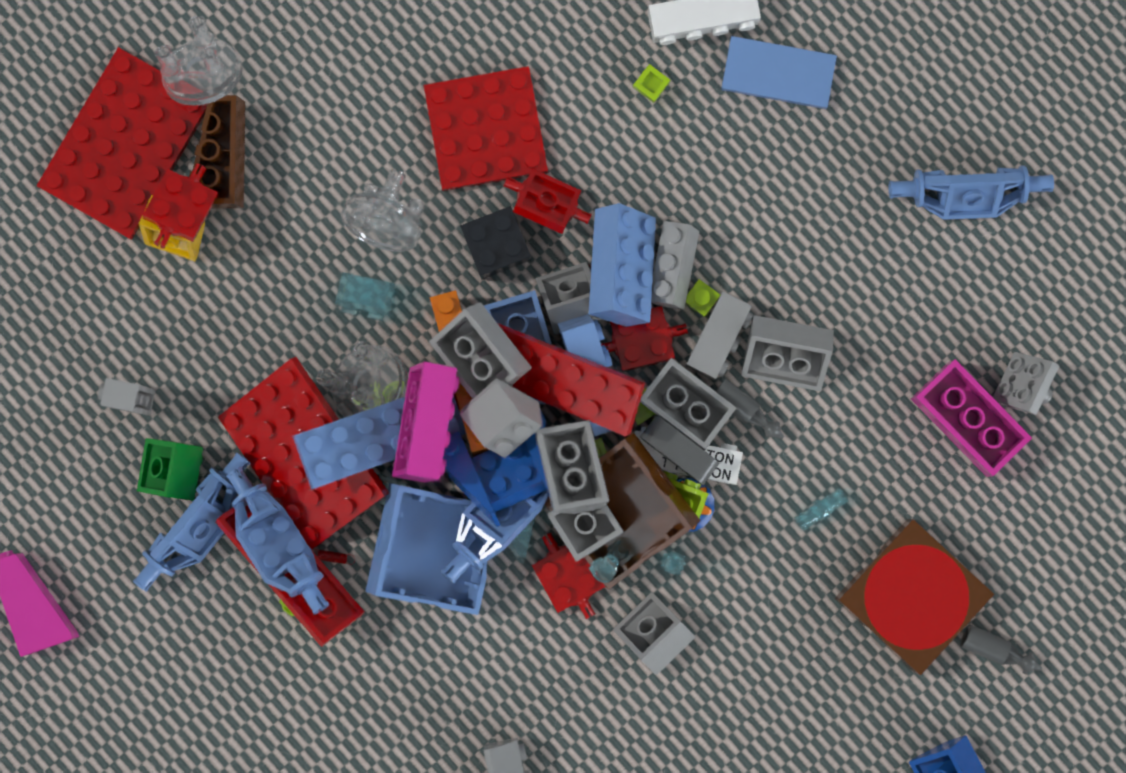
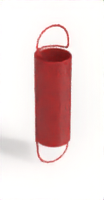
M318 550L319 555L317 557L321 561L346 564L347 555L351 554Z

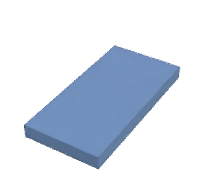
M731 36L721 90L827 109L837 55Z

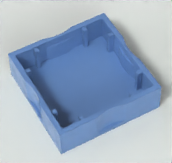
M389 483V494L386 495L365 592L375 596L411 603L421 602L443 609L479 615L487 578V562L483 564L484 568L481 571L469 566L454 584L441 573L458 555L452 544L457 539L462 513L471 505L472 501ZM471 533L465 545L467 548L470 547L476 538L473 533Z

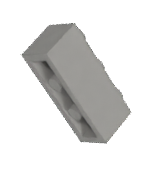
M663 221L653 272L651 302L658 306L685 309L699 237V230L689 224Z
M722 292L685 367L712 380H715L717 376L723 377L729 365V362L725 360L730 351L735 353L741 341V338L737 337L741 327L746 329L753 317V314L749 312L752 305Z
M106 378L105 384L101 383L99 387L98 399L101 400L100 406L150 416L156 389Z

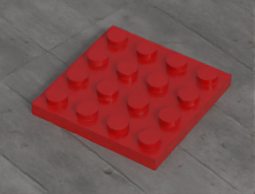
M529 66L423 85L442 191L504 181L508 176L513 179L530 175L532 168L542 173H548Z

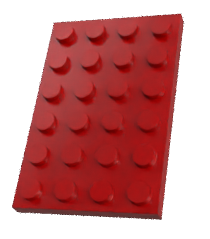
M118 47L36 186L132 240L140 227L139 222L151 195L153 196L166 170L172 171L204 118L209 98Z
M297 357L289 359L218 416V419L244 457L250 461V466L261 482L266 485L267 491L286 510L311 550L389 494V491L373 468L311 489L293 436L337 421L339 418Z

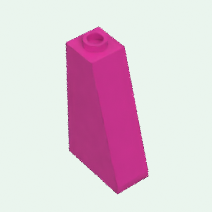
M13 550L1 553L0 597L20 657L78 638L77 630L24 554H14Z

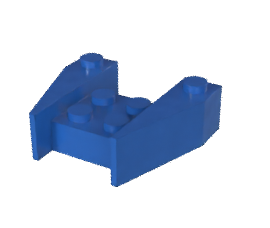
M540 409L542 427H540L539 429L548 428L546 420ZM459 431L450 435L449 445L447 448H444L443 459L446 460L445 470L457 487L496 527L501 526L495 514L496 512L545 490L550 498L535 433L506 458L491 450L471 458Z

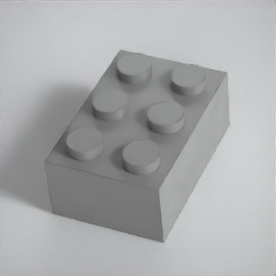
M481 302L465 308L429 341L447 366L457 368L456 376H459L460 383L473 399L496 378L512 386L532 368Z

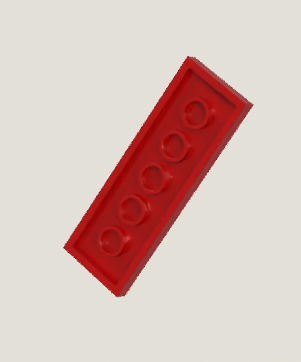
M497 323L532 367L511 387L530 397L589 420L621 435L628 436L631 434L644 390V382Z
M247 505L245 506V510L247 513V517L249 519L252 516V513L249 506ZM231 508L218 517L215 523L257 571L236 538L235 509ZM313 552L318 572L323 574V578L316 586L329 603L327 608L323 611L318 610L319 613L313 614L312 609L302 594L290 597L287 592L272 585L269 586L316 642L323 647L360 618L365 611ZM290 572L284 575L292 583H298Z

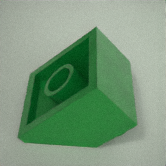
M146 438L137 492L194 501L195 493L197 492L196 488L198 487L199 470L203 461V447Z

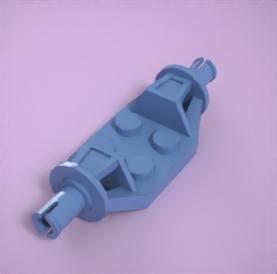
M1025 165L1019 166L1018 169L997 168L995 174L946 175L944 170L922 173V170L919 169L915 171L913 181H889L888 191L889 198L913 197L917 208L924 207L943 220L997 218L1018 202L1026 203L1029 192H1053L1054 178L1052 174L1029 176ZM1017 187L1016 191L1003 197L1005 190ZM925 189L937 191V199L925 195Z
M236 452L223 471H218L213 467L210 468L209 476L196 488L199 495L189 505L176 524L172 526L167 535L160 533L150 549L142 552L148 564L136 579L133 580L139 588L147 592L161 573L172 577L175 574L174 571L200 563L224 534L215 523L217 518L233 508L232 502L237 498L238 494L226 476L234 469L237 472L236 469L238 467H242L244 471L250 465V461ZM222 485L227 488L223 504L216 499ZM175 551L181 554L167 562L163 561Z
M238 467L236 469L237 472L235 469L232 470L226 477L239 495L232 502V506L235 509L236 538L265 583L287 592L290 597L302 594L312 609L313 614L319 613L318 610L323 611L329 606V603L316 586L323 578V574L318 572L314 554L290 516L266 491L267 487L265 484L253 486L242 467ZM247 505L249 506L252 513V516L249 519L247 517V513L245 510V506ZM290 572L298 583H292L284 575Z
M545 490L496 512L495 514L501 525L498 527L472 502L462 513L457 539L452 544L458 555L441 573L454 584L469 566L481 571L484 568L483 564L502 552L542 510L549 496L547 491ZM471 533H473L476 538L470 547L467 548L465 545Z

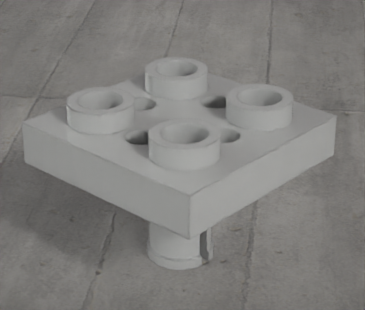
M1014 352L993 398L1002 406L1037 415L1041 404L1048 403L1052 398V390L1049 387L1059 365L1053 361Z

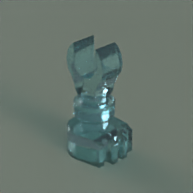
M621 541L609 545L607 555L603 559L601 557L595 559L590 565L589 570L598 581L602 583L610 582L617 572L619 562L628 557L629 550L622 553L618 551Z
M668 552L662 557L661 566L668 573L681 575L682 570H685L683 566L686 565V562L683 560L686 557L676 552Z

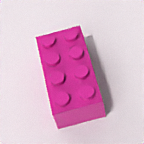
M956 359L949 361L911 398L922 412L986 477L994 476L1032 439Z
M422 362L410 367L392 477L430 482L439 480L440 476L444 474L446 460L443 459L444 448L448 447L450 441V432L447 431L448 422L452 420L455 410L452 397L453 392L457 391L459 385V376H456L457 368L429 362Z

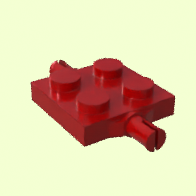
M196 164L190 177L182 176L169 169L166 170L142 215L144 220L155 224L161 230L154 241L156 246L159 247L160 245V248L164 249L171 235L181 236L194 242L218 196V192L202 185L200 182L206 171L203 165L200 168V164Z
M533 168L529 177L523 183L509 176L503 187L518 193L517 203L513 209L514 213L563 234L567 223L572 218L588 224L592 214L577 208L578 198L582 190Z
M660 306L651 308L650 323L625 327L610 322L613 333L612 341L602 343L601 346L605 345L609 353L615 352L619 358L622 372L667 362L671 358L675 360L672 347L673 337L688 334V329H686V323L670 327L665 319L663 308Z
M549 533L547 536L552 545H550L546 536L541 538L549 552L543 559L531 566L557 613L570 606L578 605L585 619H588L590 616L585 607H587L591 616L596 614L588 599L595 592L603 589L605 585L585 557L576 562L567 546H558L552 533Z

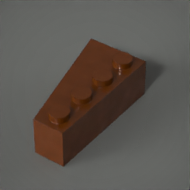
M237 95L209 96L201 127V139L199 145L196 146L194 154L196 158L193 169L196 164H200V168L202 165L206 168L200 182L202 185L218 192V196L211 209L244 208L246 102Z

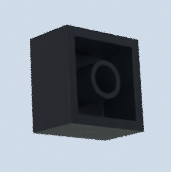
M511 206L460 225L481 280L531 261V255Z

